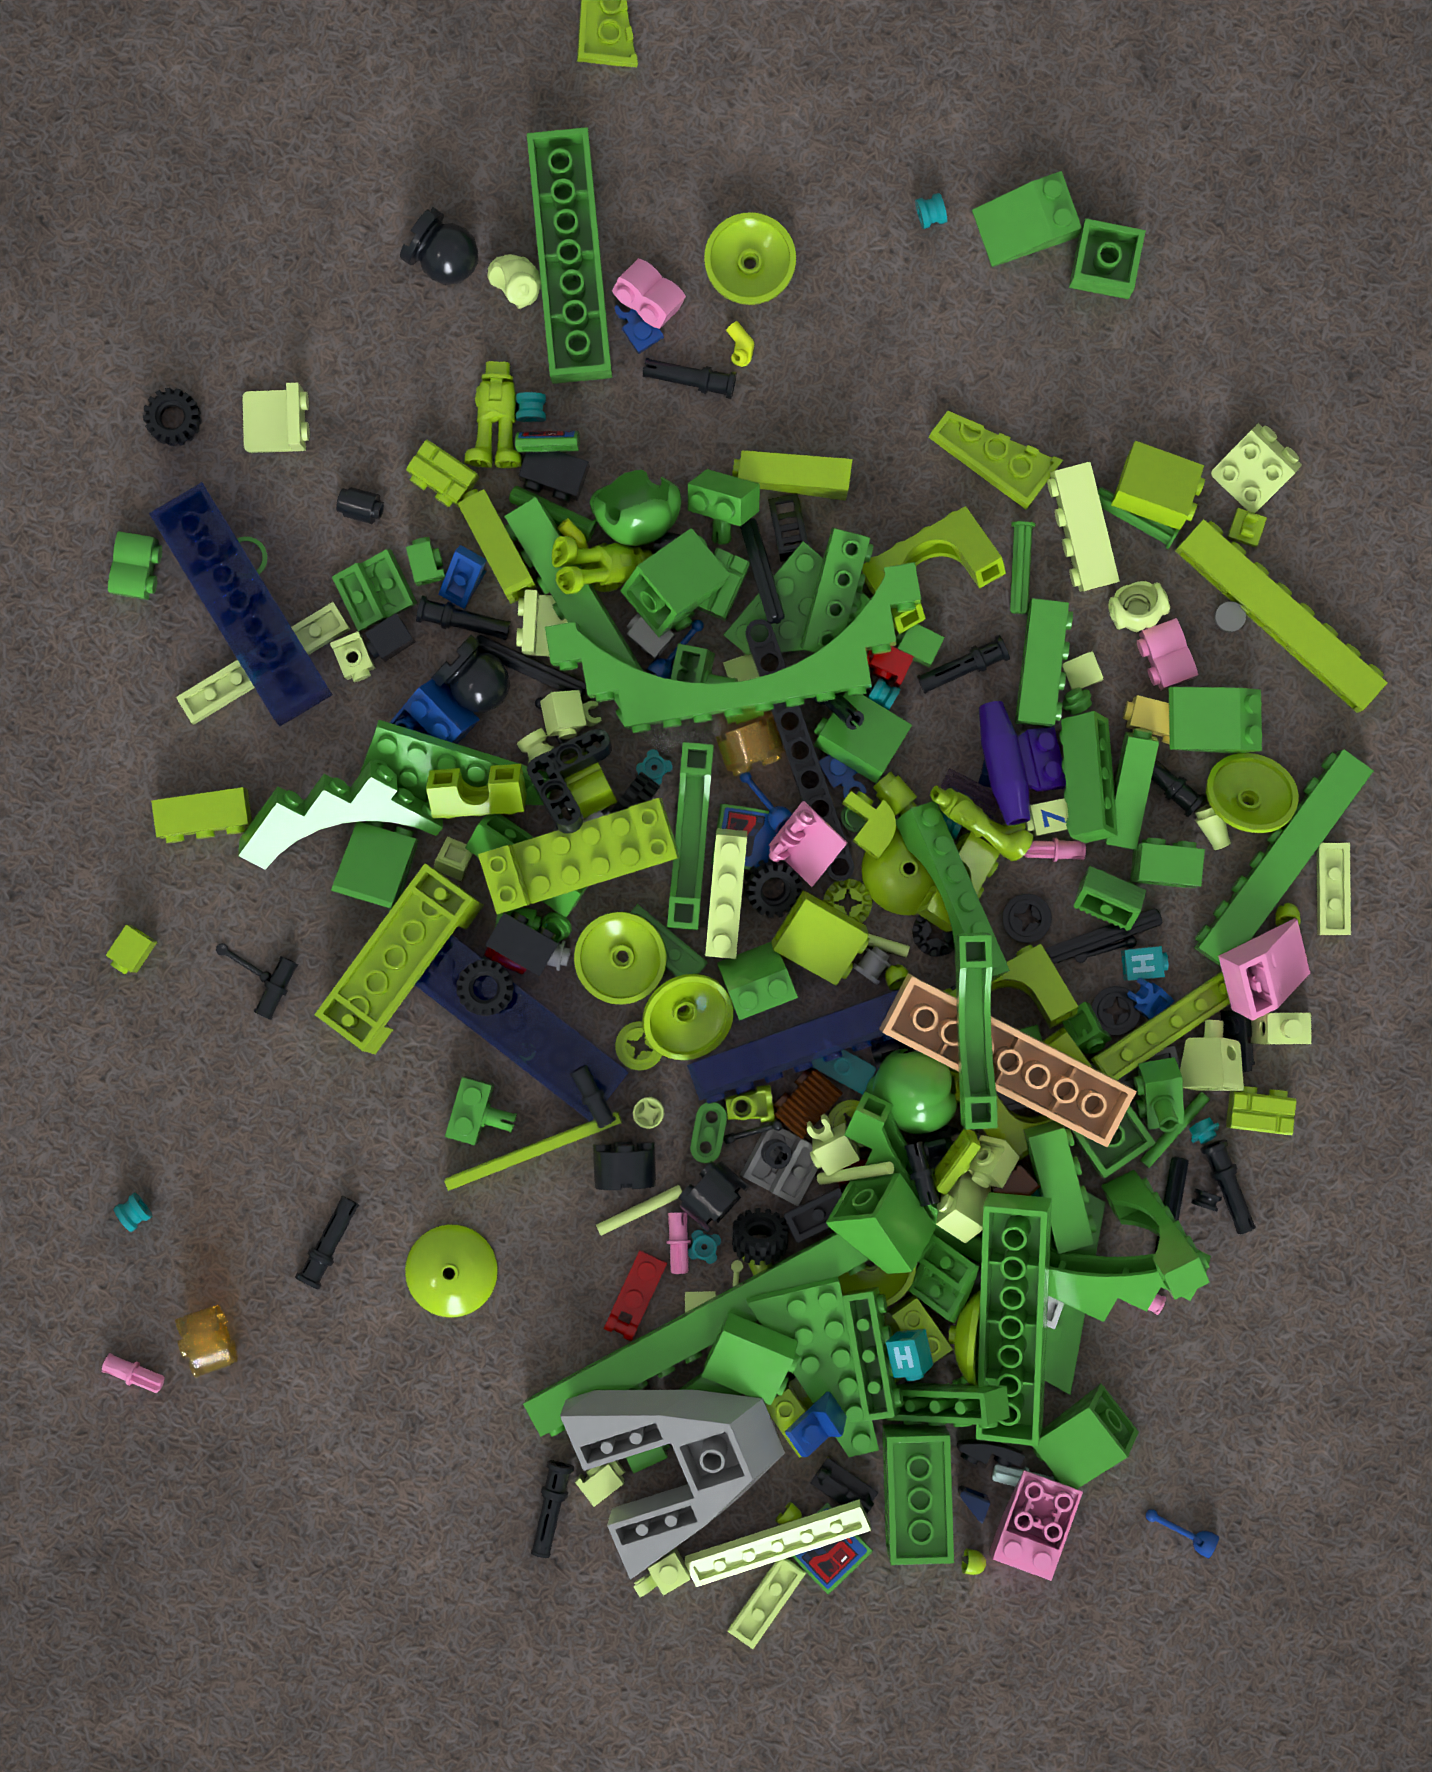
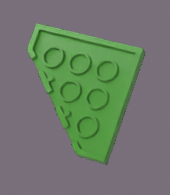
M804 541L801 542L773 575L785 614V618L781 620V623L771 624L781 652L803 650L800 646L823 558ZM862 591L861 593L856 592L853 604L857 605L855 619L871 600ZM759 593L723 634L746 655H751L745 636L747 626L750 622L757 619L767 621ZM756 625L751 629L750 635L755 642H763L768 637V631L764 626Z

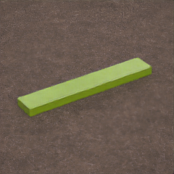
M1219 972L1093 1057L1091 1060L1098 1071L1115 1080H1119L1138 1067V1063L1145 1062L1229 1005L1230 1000L1223 972Z
M617 1111L612 1112L616 1120L603 1128H598L594 1119L449 1176L444 1181L447 1190L450 1191L622 1123L621 1116Z

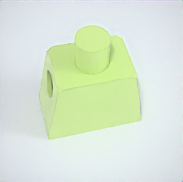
M1310 1012L1267 1013L1255 1020H1251L1252 1044H1311ZM1263 1022L1265 1023V1034H1263L1262 1029Z
M1205 1020L1204 1037L1188 1038L1186 1040L1180 1067L1183 1088L1196 1091H1243L1241 1045L1237 1040L1223 1038V1021Z

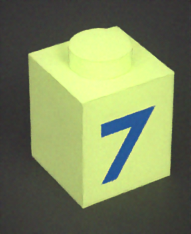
M1065 798L1030 805L1031 820L1026 822L1027 831H1033L1034 837L1067 830L1068 804Z

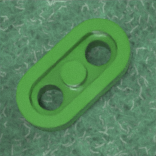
M710 1101L702 1104L696 1114L690 1149L692 1156L701 1163L715 1161L721 1152L727 1113L725 1108L717 1102ZM709 1111H714L718 1115L717 1120L713 1123L706 1120V1114ZM704 1141H708L712 1145V1149L708 1153H703L700 1150V1144Z

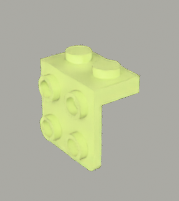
M298 382L286 383V390L247 391L243 394L244 448L247 452L306 451V441H309L310 431L308 422H305V410L309 409L308 393L304 392Z
M1259 423L1211 472L1212 477L1247 511L1256 513L1302 466L1299 462V456L1289 447L1284 448L1276 440L1277 435L1268 426L1264 425L1262 427Z
M525 590L524 598L519 597L518 616H523V628H517L516 645L517 647H522L523 655L550 657L545 627L568 623L566 618L561 620L553 609L552 605L556 602L552 595H539L537 590Z

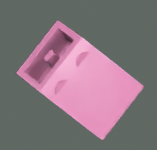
M1295 918L1218 956L1232 1010L1251 1020H1255L1279 1008L1310 974L1298 920Z
M1023 1470L1001 1517L989 1553L992 1559L1052 1581L1083 1491Z

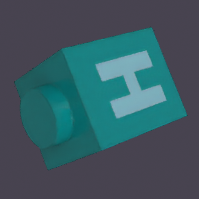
M1162 946L1121 950L1124 981L1137 980L1138 978L1165 977L1164 971L1168 970L1169 963L1167 953L1162 952Z
M926 1329L897 1331L886 1341L894 1378L905 1377L907 1381L923 1378L924 1374L934 1365Z

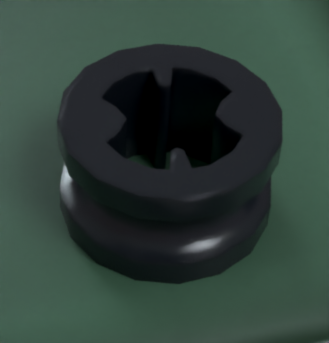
M771 1139L763 1145L761 1156L763 1161L770 1167L782 1169L789 1164L792 1158V1151L782 1140ZM778 1146L783 1155L781 1158L777 1156L778 1160L775 1161L770 1156L771 1150L776 1151L775 1147Z
M1195 1188L1194 1192L1197 1196L1191 1200V1203L1218 1212L1219 1208H1217L1216 1204L1222 1200V1197Z

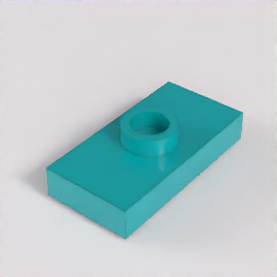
M824 1038L809 1063V1066L816 1068L818 1071L862 1095L866 1090L868 1081L876 1071L875 1066Z

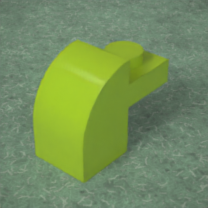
M851 791L842 804L866 821L852 842L877 860L894 837L896 830L894 812L884 800L875 809L871 806L873 801L860 791L857 794Z

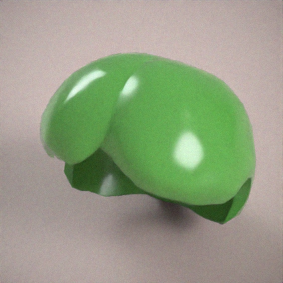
M634 470L622 474L610 485L595 491L590 498V508L600 527L614 541L627 546H638L658 540L674 525L681 509V494L679 488L666 478L661 477V485H656L649 480L647 472L644 470Z
M897 1049L882 1061L876 1075L868 1081L866 1092L893 1104L891 1112L900 1130L912 1134H924L942 1128L950 1122L957 1108L955 1094L951 1093L952 1075L947 1065L919 1051L904 1053L908 1049Z

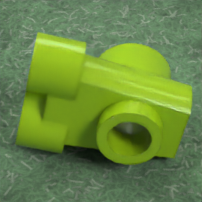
M770 1085L756 1086V1091L725 1097L728 1120L760 1119L761 1123L775 1120ZM740 1100L745 1101L748 1105L744 1112L736 1110V1103Z

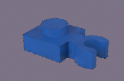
M618 305L614 307L616 315L628 322L622 327V330L638 354L664 338L660 329L646 323L636 310L631 309L629 312H623Z
M830 755L819 761L821 770L833 788L840 784L843 786L844 799L852 787H857L860 792L866 793L865 786L861 782L855 781L852 777L858 772Z
M1142 978L1137 979V982L1141 985L1140 990L1136 994L1131 991L1127 993L1130 999L1137 1002L1134 1008L1148 1020L1172 1005L1175 1001L1161 987L1153 982L1149 983Z

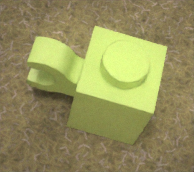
M579 690L551 692L540 701L547 737L559 736V739H570L577 736V732L583 727L595 726L602 721L601 717L593 718L588 712L589 709L596 708L598 702L588 701L582 704Z
M823 1114L821 1115V1121L824 1126L821 1129H816L809 1121L807 1122V1132L813 1138L812 1151L810 1152L812 1161L818 1169L822 1167L826 1175L829 1176L859 1161L860 1151L856 1141L844 1136L848 1128L845 1122L831 1128L828 1116Z
M675 1547L647 1568L650 1573L635 1581L634 1588L639 1597H642L658 1586L664 1596L689 1581L690 1573L677 1548Z

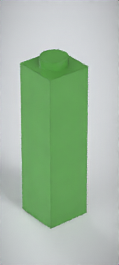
M1134 728L1133 733L1125 731L1114 783L1118 836L1104 839L1106 845L1137 850L1159 745L1158 739L1152 736V731Z

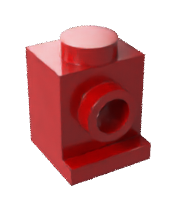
M892 646L890 652L873 654L872 650H869L867 655L868 665L874 669L872 674L886 681H889L891 677L896 679L894 685L897 687L901 686L914 656Z

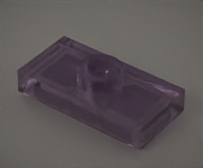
M948 769L940 788L945 791L948 788H952L956 792L968 796L977 806L982 808L983 812L990 819H993L999 806L992 790L953 769Z

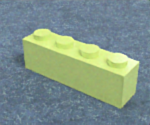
M1091 462L1050 472L1051 479L1047 480L1051 497L1056 496L1058 509H1055V517L1058 526L1064 529L1066 538L1062 539L1065 556L1071 557L1073 568L1069 570L1072 585L1074 587L1078 586L1081 592L1120 582Z
M717 828L705 956L736 959L747 831Z

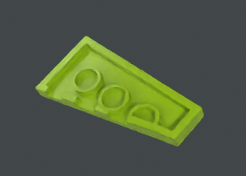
M627 0L580 1L578 62L626 67L638 66L637 55L633 45L632 28L628 18Z
M950 411L946 412L928 437L1024 509L1029 507L1045 486L1047 480L1051 478L1050 472L1056 471L1063 461L1055 456L1049 457L1039 452V449L1030 445L1026 447L1010 440L1011 437L1002 433L998 435L986 430L983 425Z

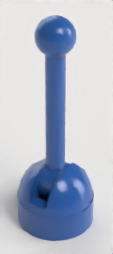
M694 620L691 630L679 644L686 645L696 632L703 630V622L701 620ZM677 647L667 659L658 658L654 660L646 669L647 672L670 679L673 669L672 661L675 659Z
M742 771L739 776L740 780L743 783H747L770 810L768 822L772 829L778 833L792 813L786 807H774L753 782L751 773L749 771Z
M1153 1509L1146 1512L1145 1516L1148 1521H1156L1193 1540V1547L1200 1555L1208 1559L1212 1556L1219 1541L1218 1535L1209 1531L1193 1534L1158 1516V1513Z

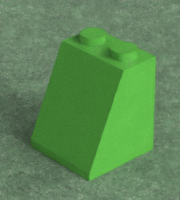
M690 528L640 563L620 591L660 638L717 592L731 575L727 572L724 563L717 559L708 549L705 540Z
M380 821L356 822L331 891L392 909L404 892L419 840L413 838L414 832L396 827L394 832L383 829L384 823Z
M772 942L736 955V959L727 958L717 962L739 1021L798 998L781 955L773 950Z
M901 1173L850 1180L826 1221L832 1230L887 1274L912 1272L936 1229V1225L924 1207L920 1206V1201Z
M1100 1383L1045 1426L1039 1445L1033 1446V1450L1038 1459L1045 1462L1051 1469L1056 1482L1078 1489L1128 1458L1139 1431Z

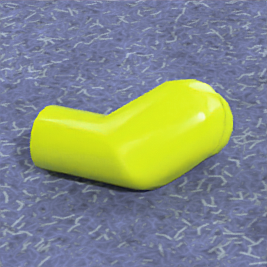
M735 321L726 329V332L735 341L731 360L736 366L744 367L752 360L755 344L754 340L740 323Z
M569 518L558 526L557 529L564 536L575 539L578 548H588L584 534Z

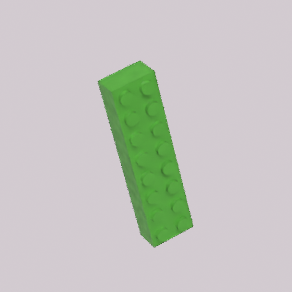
M588 127L527 133L552 384L613 378Z
M989 1192L983 1206L978 1385L1007 1386L1010 1418L998 1421V1426L994 1428H979V1425H976V1439L1030 1446L1039 1445L1043 1431L1052 1198Z

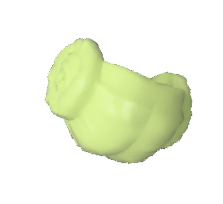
M508 254L496 257L488 267L487 277L490 284L502 289L508 300L515 304L518 309L531 305L536 301L541 288V278L539 271L527 258Z
M1138 581L1123 586L1116 591L1114 597H1111L1108 603L1111 619L1119 630L1127 628L1131 631L1139 632L1145 628H1151L1157 624L1163 615L1170 612L1167 593L1158 582L1151 584L1147 581Z

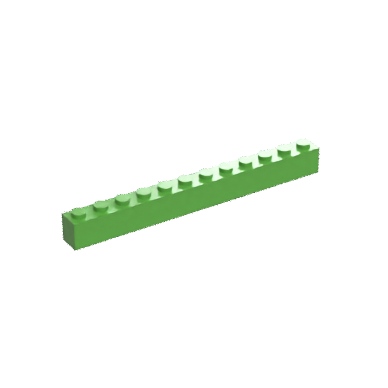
M834 1232L527 1398L523 1405L540 1437L547 1433L551 1437L565 1430L560 1414L566 1399L594 1390H640L648 1385L647 1379L655 1375L662 1378L675 1370L673 1365L683 1360L688 1364L703 1355L701 1350L713 1345L728 1312L755 1323L758 1319L747 1304L746 1298L837 1277L846 1272L851 1276L866 1267L864 1262L868 1261V1258Z

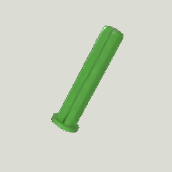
M515 486L509 496L511 503L520 507L534 497H538L542 500L556 524L560 525L569 518L584 534L586 541H590L598 525L596 519L592 521L519 486Z
M1103 487L1098 489L1102 509L1161 541L1169 549L1179 529L1111 506L1114 494Z
M1017 521L1011 522V526L1014 527L1010 611L1013 614L1028 613L1032 528L1036 527V523Z

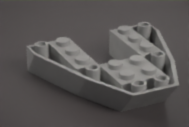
M594 1390L566 1399L560 1414L583 1471L670 1443L678 1458L688 1484L614 1507L611 1510L607 1527L630 1580L711 1522L739 1499L785 1454L763 1398L700 1390Z

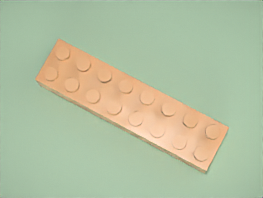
M908 973L879 1029L882 1033L959 1072L957 998ZM991 1016L992 1055L996 1091L1108 1147L1137 1091Z

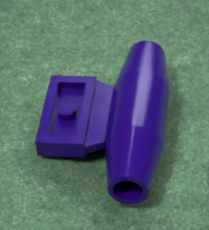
M988 702L979 707L981 746L991 789L1006 825L1023 824L1031 820L1029 788L1037 792L1066 787V778L1062 769V757L1055 728L1029 729L1017 737L1003 702Z

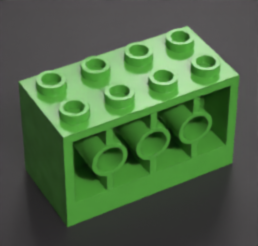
M928 1423L882 1425L886 1551L890 1565L954 1563L950 1434L946 1426H929Z

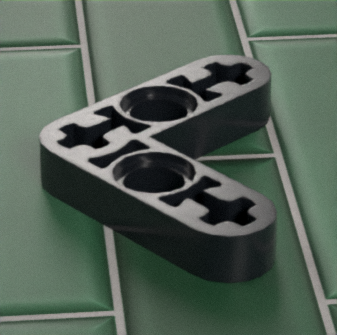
M590 730L535 757L527 766L530 781L560 832L569 834L576 832L583 824L580 808L563 779L610 755L612 745L608 733L604 730ZM598 741L602 746L597 748L593 743ZM583 747H584V749H585V752H587V754L584 755V756H583V753H582V750H581V748H583ZM574 753L578 755V758L573 763L566 764L562 762V758L566 754ZM543 768L547 772L549 780L544 782L543 777L538 772L539 769ZM554 789L563 791V795L557 800L547 798L548 793ZM566 807L569 816L573 819L567 821L563 817L561 809Z

